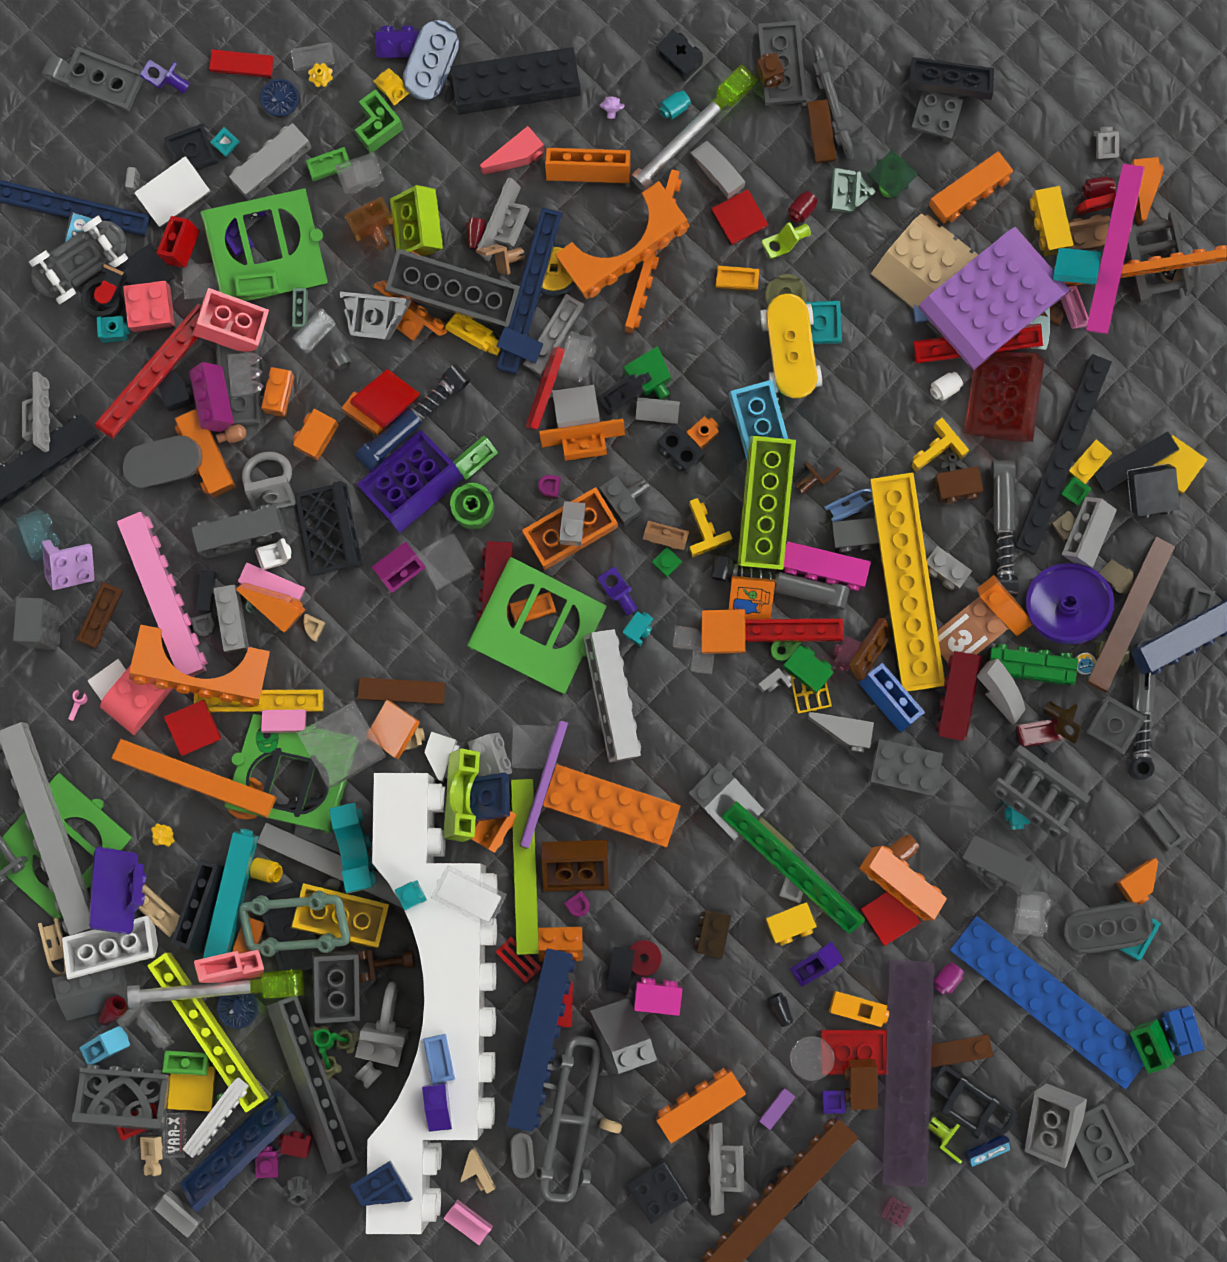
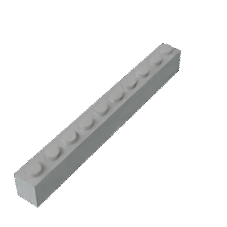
M20 722L0 730V749L4 751L6 757L4 758V763L13 776L11 783L13 788L18 790L20 796L18 802L21 809L25 810L27 816L26 825L33 832L35 838L33 839L34 847L40 852L42 858L40 860L41 867L48 874L49 880L47 883L51 892H54L57 899L55 906L57 911L62 913L64 919L62 921L63 928L66 933H69V936L91 930L89 927L91 899L27 723Z

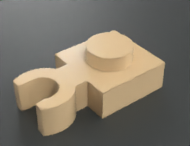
M140 1137L141 1160L146 1161L144 1175H161V1165L159 1164V1160L163 1159L161 1137Z

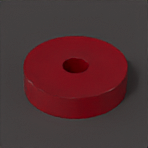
M641 940L629 948L635 950L632 966L634 973L646 976L658 970L662 961V955L656 944L651 941ZM642 954L648 955L649 958L647 962H642L640 960V956Z

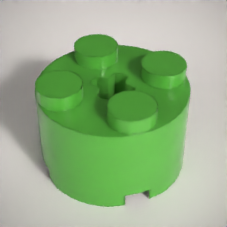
M467 483L458 487L453 492L450 506L452 514L459 525L467 529H482L491 521L494 515V502L487 488L478 483ZM474 502L477 508L470 510L468 505H472Z

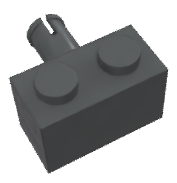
M615 476L599 487L600 494L623 526H626L641 515V508L636 503L635 498L650 489L644 477L628 488L623 485L618 476Z

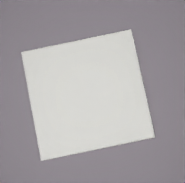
M117 659L88 680L101 701L126 669Z

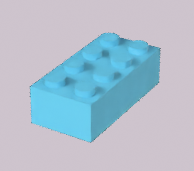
M772 380L730 391L729 399L746 459H748L750 436L788 439Z

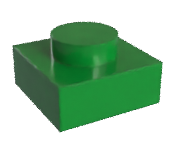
M1073 476L1061 494L1079 506L1091 491V488Z
M668 547L652 561V564L667 578L682 563Z

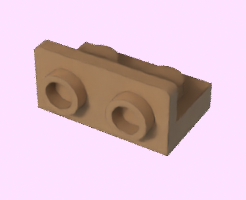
M1099 214L1087 220H1082V218L1071 220L1069 228L1074 245L1072 249L1091 250L1104 247L1110 217H1103V215Z

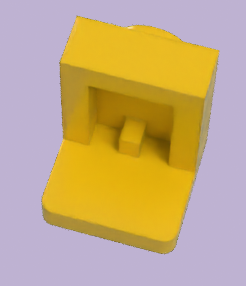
M389 68L373 81L376 87L388 97L393 105H396L409 94L402 79Z

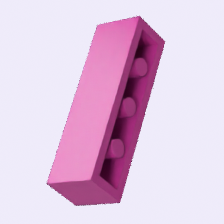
M787 541L783 570L786 574L794 576L801 574L805 575L806 579L815 581L821 579L825 580L827 584L846 585L851 591H859V589L863 590L866 585L871 562Z

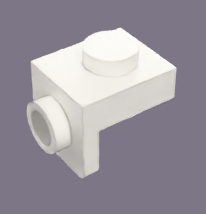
M284 538L279 539L277 543L259 547L255 550L262 570L286 564L291 558V548L286 544Z

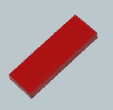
M212 49L209 70L210 72L272 78L274 56Z

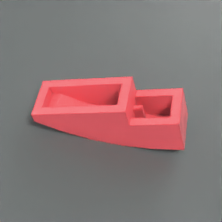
M259 949L238 954V951L194 961L199 983L241 981L262 977L264 973Z

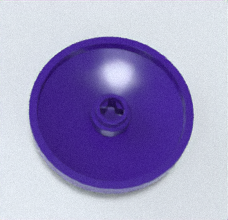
M1063 563L1045 569L1032 581L1026 596V611L1033 627L1045 638L1061 644H1080L1092 640L1105 630L1113 614L1114 597L1110 585L1097 571L1081 564Z

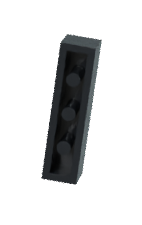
M200 859L170 943L202 953L214 914L224 872L223 866Z

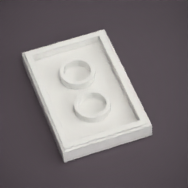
M183 157L134 193L161 228L168 223L170 216L177 217L211 191L188 159Z

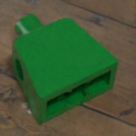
M658 346L623 367V372L626 376L635 373L637 377L647 372L650 374L652 380L643 385L645 390L641 392L645 397L655 393L659 400H664L670 396L665 385L671 382V376Z

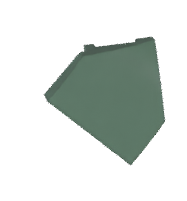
M835 168L832 170L830 211L851 213L876 191L873 187L870 188L861 177L860 171L856 173L855 171Z

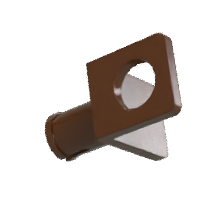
M805 462L804 464L808 467V473L794 485L802 494H805L816 482H821L824 486L827 485L843 469L839 466L823 480L812 466Z

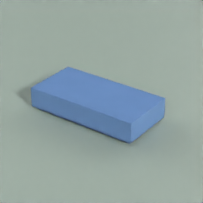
M446 1034L424 1038L432 1084L454 1080L455 1074Z

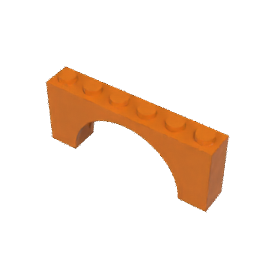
M659 181L642 192L643 199L648 206L649 220L643 237L631 250L616 257L599 258L584 253L571 242L555 254L586 300L589 297L597 296L606 285L614 284L622 274L631 272L639 262L648 260L653 255V252L659 248H665L669 245L670 240L676 236L680 237L687 232L690 227L688 219Z
M140 625L129 671V680H132L133 683L138 685L152 684L159 689L172 688L183 694H188L189 692L196 693L202 698L216 697L227 703L232 701L240 702L246 707L259 705L270 651L248 647L243 661L233 671L217 678L200 679L182 673L171 664L162 647V629Z

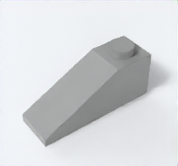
M814 712L808 713L807 718L845 746L851 747V751L864 753V749L868 750L870 748L874 722Z

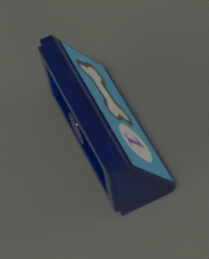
M1001 1135L965 1151L969 1165L975 1167L1010 1151V1140L1007 1136Z

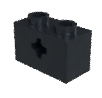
M674 29L656 46V55L685 82L703 64V54L696 46L692 47L688 43L687 38L682 33H677Z

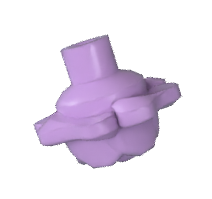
M606 97L599 107L607 111V118L614 119L616 112L619 109H623L625 105L620 103L619 98Z

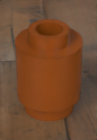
M908 834L900 837L888 848L893 851L895 857L907 861L917 853L916 850L920 846Z

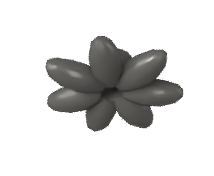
M949 448L944 451L946 455H938V458L944 461L941 465L942 469L949 466L950 471H955V465L961 468L964 467L953 450L950 451Z

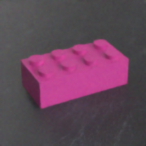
M644 977L641 978V981L636 982L634 1011L680 1015L682 987L678 986V982L663 980V984L655 983L656 980L653 978Z

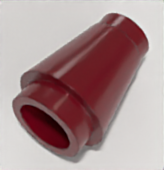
M469 218L468 223H466L467 244L469 249L476 250L486 230L485 220Z
M120 996L109 998L99 1016L100 1023L109 1025L124 1015L127 1008L126 1001Z

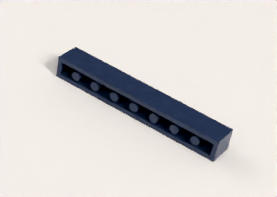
M546 949L507 1121V1126L531 1132L534 1131V1127L539 1128L541 1115L537 1113L539 1105L544 1106L546 1092H542L544 1083L549 1084L551 1070L547 1068L549 1060L554 1061L556 1048L552 1047L554 1038L559 1039L561 1026L557 1025L559 1016L564 1017L566 1004L562 1003L564 994H569L571 982L567 981L569 972H574L576 960L572 959L573 954Z

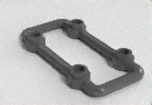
M815 45L813 50L816 63L813 64L817 76L820 75L816 79L820 90H825L834 118L832 125L836 134L835 139L838 147H843L846 158L852 160L854 158L853 146L822 47Z

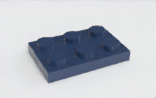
M504 772L475 777L470 792V809L476 816L475 822L510 817L509 774Z

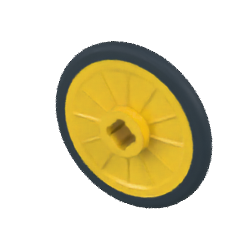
M555 243L541 290L542 294L559 296L569 292L576 286L555 255L566 247L564 244ZM550 267H558V271L550 272Z

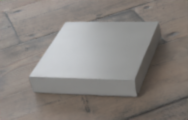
M594 385L552 391L558 428L600 422Z

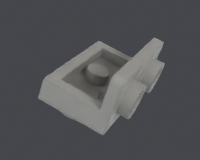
M500 733L487 734L468 742L470 750L480 752L478 777L504 772L507 774L512 773L511 763L507 758L504 741Z

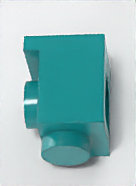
M123 316L97 317V335L102 343L128 341L127 334H130V329L128 328V321ZM110 326H116L114 330H110Z
M637 611L624 629L623 636L641 647L643 641L640 639L642 637L646 639L652 630L650 625L654 619L645 612L641 614Z
M1007 804L1004 815L1005 820L1009 821L1011 830L1024 829V825L1030 824L1026 817L1013 810Z
M418 880L395 889L405 911L427 901Z

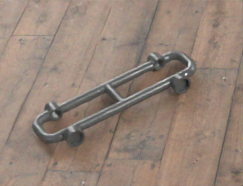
M582 1036L571 1038L566 1043L563 1054H558L555 1059V1065L560 1068L553 1113L543 1167L538 1166L535 1170V1178L540 1180V1194L549 1202H568L575 1196L578 1186L587 1187L591 1181L590 1171L581 1168L597 1076H607L608 1073L601 1057L598 1042L595 1039ZM577 1045L591 1047L593 1051L581 1116L561 1114L569 1069L572 1068L574 1063L572 1052ZM560 1123L580 1125L569 1188L564 1194L551 1193L548 1190L549 1181L552 1180L554 1174L552 1163Z

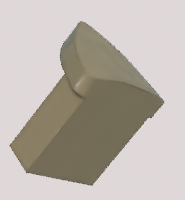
M1112 559L1099 572L1114 590L1123 594L1129 592L1134 579L1131 569H1126Z

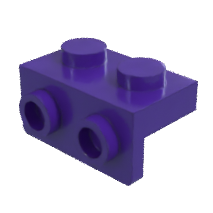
M385 25L380 26L381 29H377V57H410L419 34V29H414L412 25L401 26V29H393V26Z

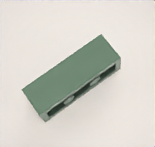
M293 288L292 327L294 330H307L308 291L306 288Z

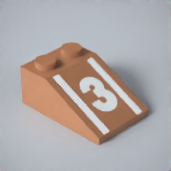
M979 596L937 631L941 656L948 664L950 654L953 655L954 651L977 655L1008 630V628Z

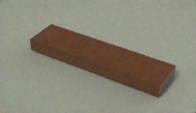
M359 677L358 699L444 705L446 683Z

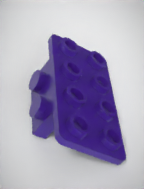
M103 847L95 849L89 913V927L91 929L128 935L132 933L134 913L143 905L145 900V893H142V887L146 881V873H143L144 864L138 863V855L136 853Z

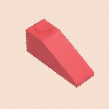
M527 126L480 164L481 173L486 175L529 165L533 161L536 162L544 155V144Z

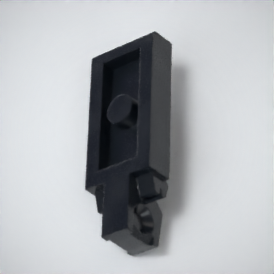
M648 372L638 377L635 373L625 377L599 395L598 398L607 414H613L642 394L641 392L645 390L643 385L650 382L652 378Z

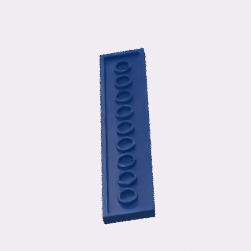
M978 916L973 918L949 951L1123 1089L1129 1086L1144 1066L1131 1037Z

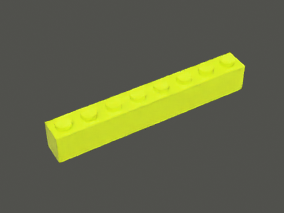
M165 953L147 965L162 988L192 985L172 953ZM203 999L171 1000L227 1086L229 1087L238 1077L248 1085V1088L245 1090L247 1091L246 1095L242 1099L239 1098L240 1105L247 1113L268 1099V1096Z

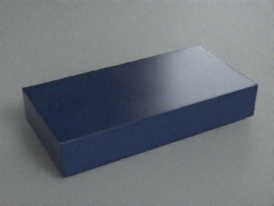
M504 327L496 347L535 364L544 343Z

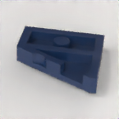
M391 1160L350 1186L361 1206L410 1202L413 1200Z

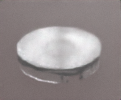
M816 1036L804 1037L797 1041L792 1048L790 1055L791 1066L794 1072L802 1079L808 1081L821 1080L833 1069L835 1061L834 1051L822 1038Z

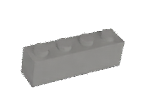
M292 123L289 126L283 127L279 131V135L273 140H268L259 152L251 154L247 162L242 166H237L229 177L234 186L249 201L312 147L309 140Z

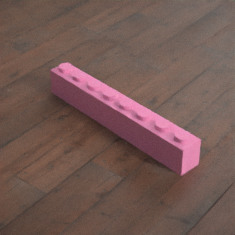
M138 512L117 521L158 627L162 629V637L174 667L191 677L207 671L205 667L208 664L203 652H199L197 647L200 644L195 632H191L189 627L192 625L188 613L184 614L181 607L184 605L183 599L180 594L175 592L174 586L177 585L173 575L168 574L166 567L169 564L165 555H161L158 549L161 547L160 541L156 535L153 536L151 528H153L150 517L145 516L142 512Z

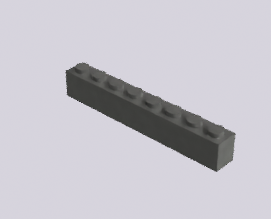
M297 995L267 1006L327 1174L343 1170L358 1163Z

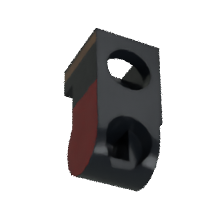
M105 263L101 270L105 277L101 286L96 288L94 298L102 307L109 308L115 304L128 276L124 271Z

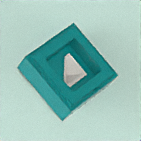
M223 127L210 143L227 157L240 141L228 129Z

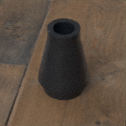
M782 992L766 999L768 1009L779 1021L781 1027L788 1026L793 1022L787 997L783 996Z

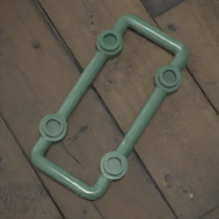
M316 891L309 897L269 900L266 896L261 895L252 902L242 903L239 907V916L247 948L250 951L259 949V952L267 957L275 955L278 951L318 948L321 952L328 953L336 947L347 945L350 941L344 904L337 895H326L323 891ZM327 904L335 905L341 933L339 938H336L331 933H325L319 939L278 942L275 938L269 937L262 943H254L247 911L262 915L270 909L309 906L313 910H321Z

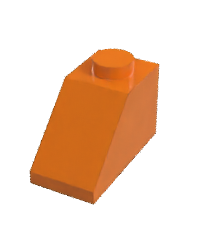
M1150 858L1115 882L1128 902L1143 904L1150 899L1148 895L1153 892L1158 866L1156 858Z

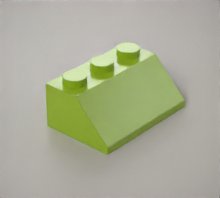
M415 185L390 198L396 250L398 248L411 253L415 251L420 256H428L443 249L436 189Z

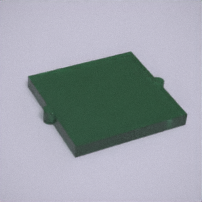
M891 149L882 160H878L877 165L868 173V176L895 199L904 189H908L909 184L918 176V173Z

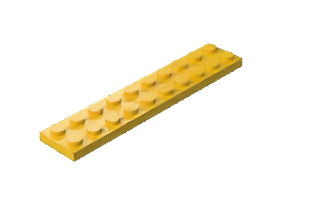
M906 473L870 479L900 684L907 692L944 686L945 679L914 474Z

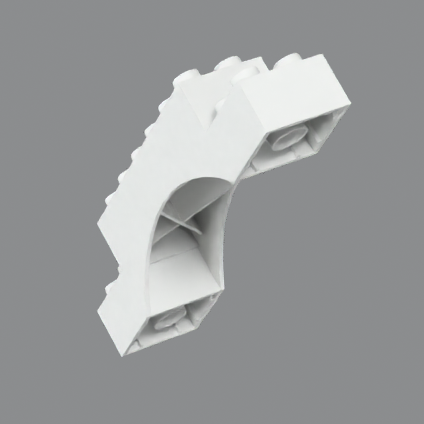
M374 773L372 863L387 880L395 894V889L418 880L427 901L405 911L419 949L424 980L423 1026L418 1051L410 1075L399 1098L385 1120L367 1140V1175L391 1160L413 1200L410 1202L366 1206V1234H422L429 1222H436L437 1216H440L441 1189L430 1188V1175H437V1170L441 1169L442 1148L441 1143H430V1140H478L483 1133V1129H492V1125L495 1123V1097H484V1082H492V1079H495L496 1058L495 1052H484V1036H493L496 1032V1008L485 1007V991L496 990V963H485V945H496L497 919L491 918L487 922L436 895L448 871L497 894V874L486 873V866L483 864L434 863V857L445 856L446 839H443L444 830L435 828V813H445L446 787H442V784H435V779L428 773ZM446 1034L455 1079L441 1083L447 1082L452 1129L429 1132L424 1110L422 1087L432 1084L423 1039Z

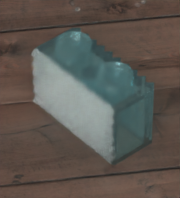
M39 509L16 518L31 559L36 561L43 558L42 541L51 540L54 547L60 545L56 533H52L50 528L53 524L48 513L45 514Z

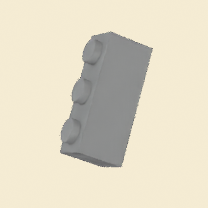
M1085 497L1062 555L1073 563L1093 568L1116 509L1103 499Z
M236 585L214 588L223 650L227 654L245 652L249 647L241 595L236 590Z

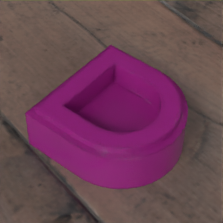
M543 476L538 483L540 493L545 497L558 499L561 476Z
M582 891L564 903L569 912L576 917L585 916L590 909V903Z

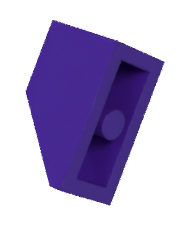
M831 941L791 967L790 970L801 987L832 970L844 959Z
M447 1082L424 1085L422 1087L424 1110L429 1132L452 1129Z

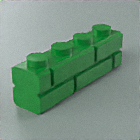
M995 644V647H991L988 651L987 661L998 658L1012 678L1069 686L1076 683L1078 658H1072L1070 653H1059V656L1051 655V651L1038 650V653L1029 652V648L1017 647L1016 650L1008 649V645Z

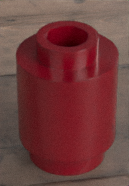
M1104 176L1086 180L1085 185L1082 186L1083 196L1087 197V199L1115 193L1113 178Z
M809 191L799 194L788 208L790 219L796 223H803L816 208L817 198Z

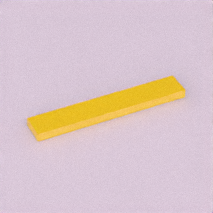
M262 690L259 705H254L253 707H246L240 702L235 701L231 703L223 702L216 697L202 698L194 693V703L205 699L210 712H262V710L323 712L324 690Z

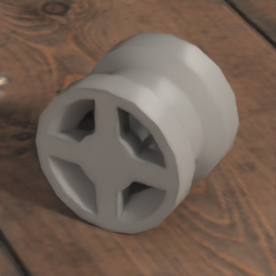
M369 1061L355 1075V1078L361 1080L364 1083V1087L368 1089L382 1072L376 1070L373 1067V1063Z

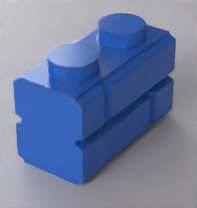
M1186 1005L1162 1012L1161 1024L1165 1031L1168 1030L1170 1039L1167 1042L1171 1051L1176 1056H1183L1205 1049L1192 1006Z

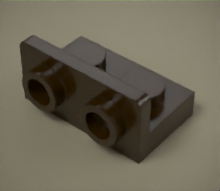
M705 910V914H700L698 926L702 927L700 936L696 935L693 947L697 948L696 953L723 958L731 915Z

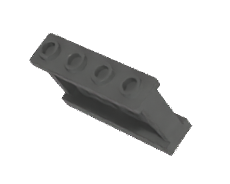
M87 1065V1068H80L72 1122L81 1125L164 1131L170 1076L162 1073V1070L144 1073V1069L131 1068L130 1072L122 1071L121 1067L109 1066V1070L100 1069L98 1065ZM93 1077H98L102 1081L99 1086L93 1084L94 1088L99 1091L97 1095L92 1094L87 1088L89 1080ZM107 1077H114L116 1079L109 1083ZM132 1079L142 1080L140 1086ZM157 1082L160 1085L159 1094L154 1098L148 1099L146 1095L152 1094L155 1088L148 1090V1083ZM126 1084L136 1094L139 1101L130 1103L124 1109L122 1116H117L116 1106L106 1097L116 1088ZM85 1095L93 1099L86 1114L83 1113ZM159 1101L157 1119H153L150 1104ZM102 1102L110 1107V1111L106 1114L102 1113V1109L105 1107L100 1105ZM141 1105L142 1108H137L139 1114L132 1116L131 1109Z

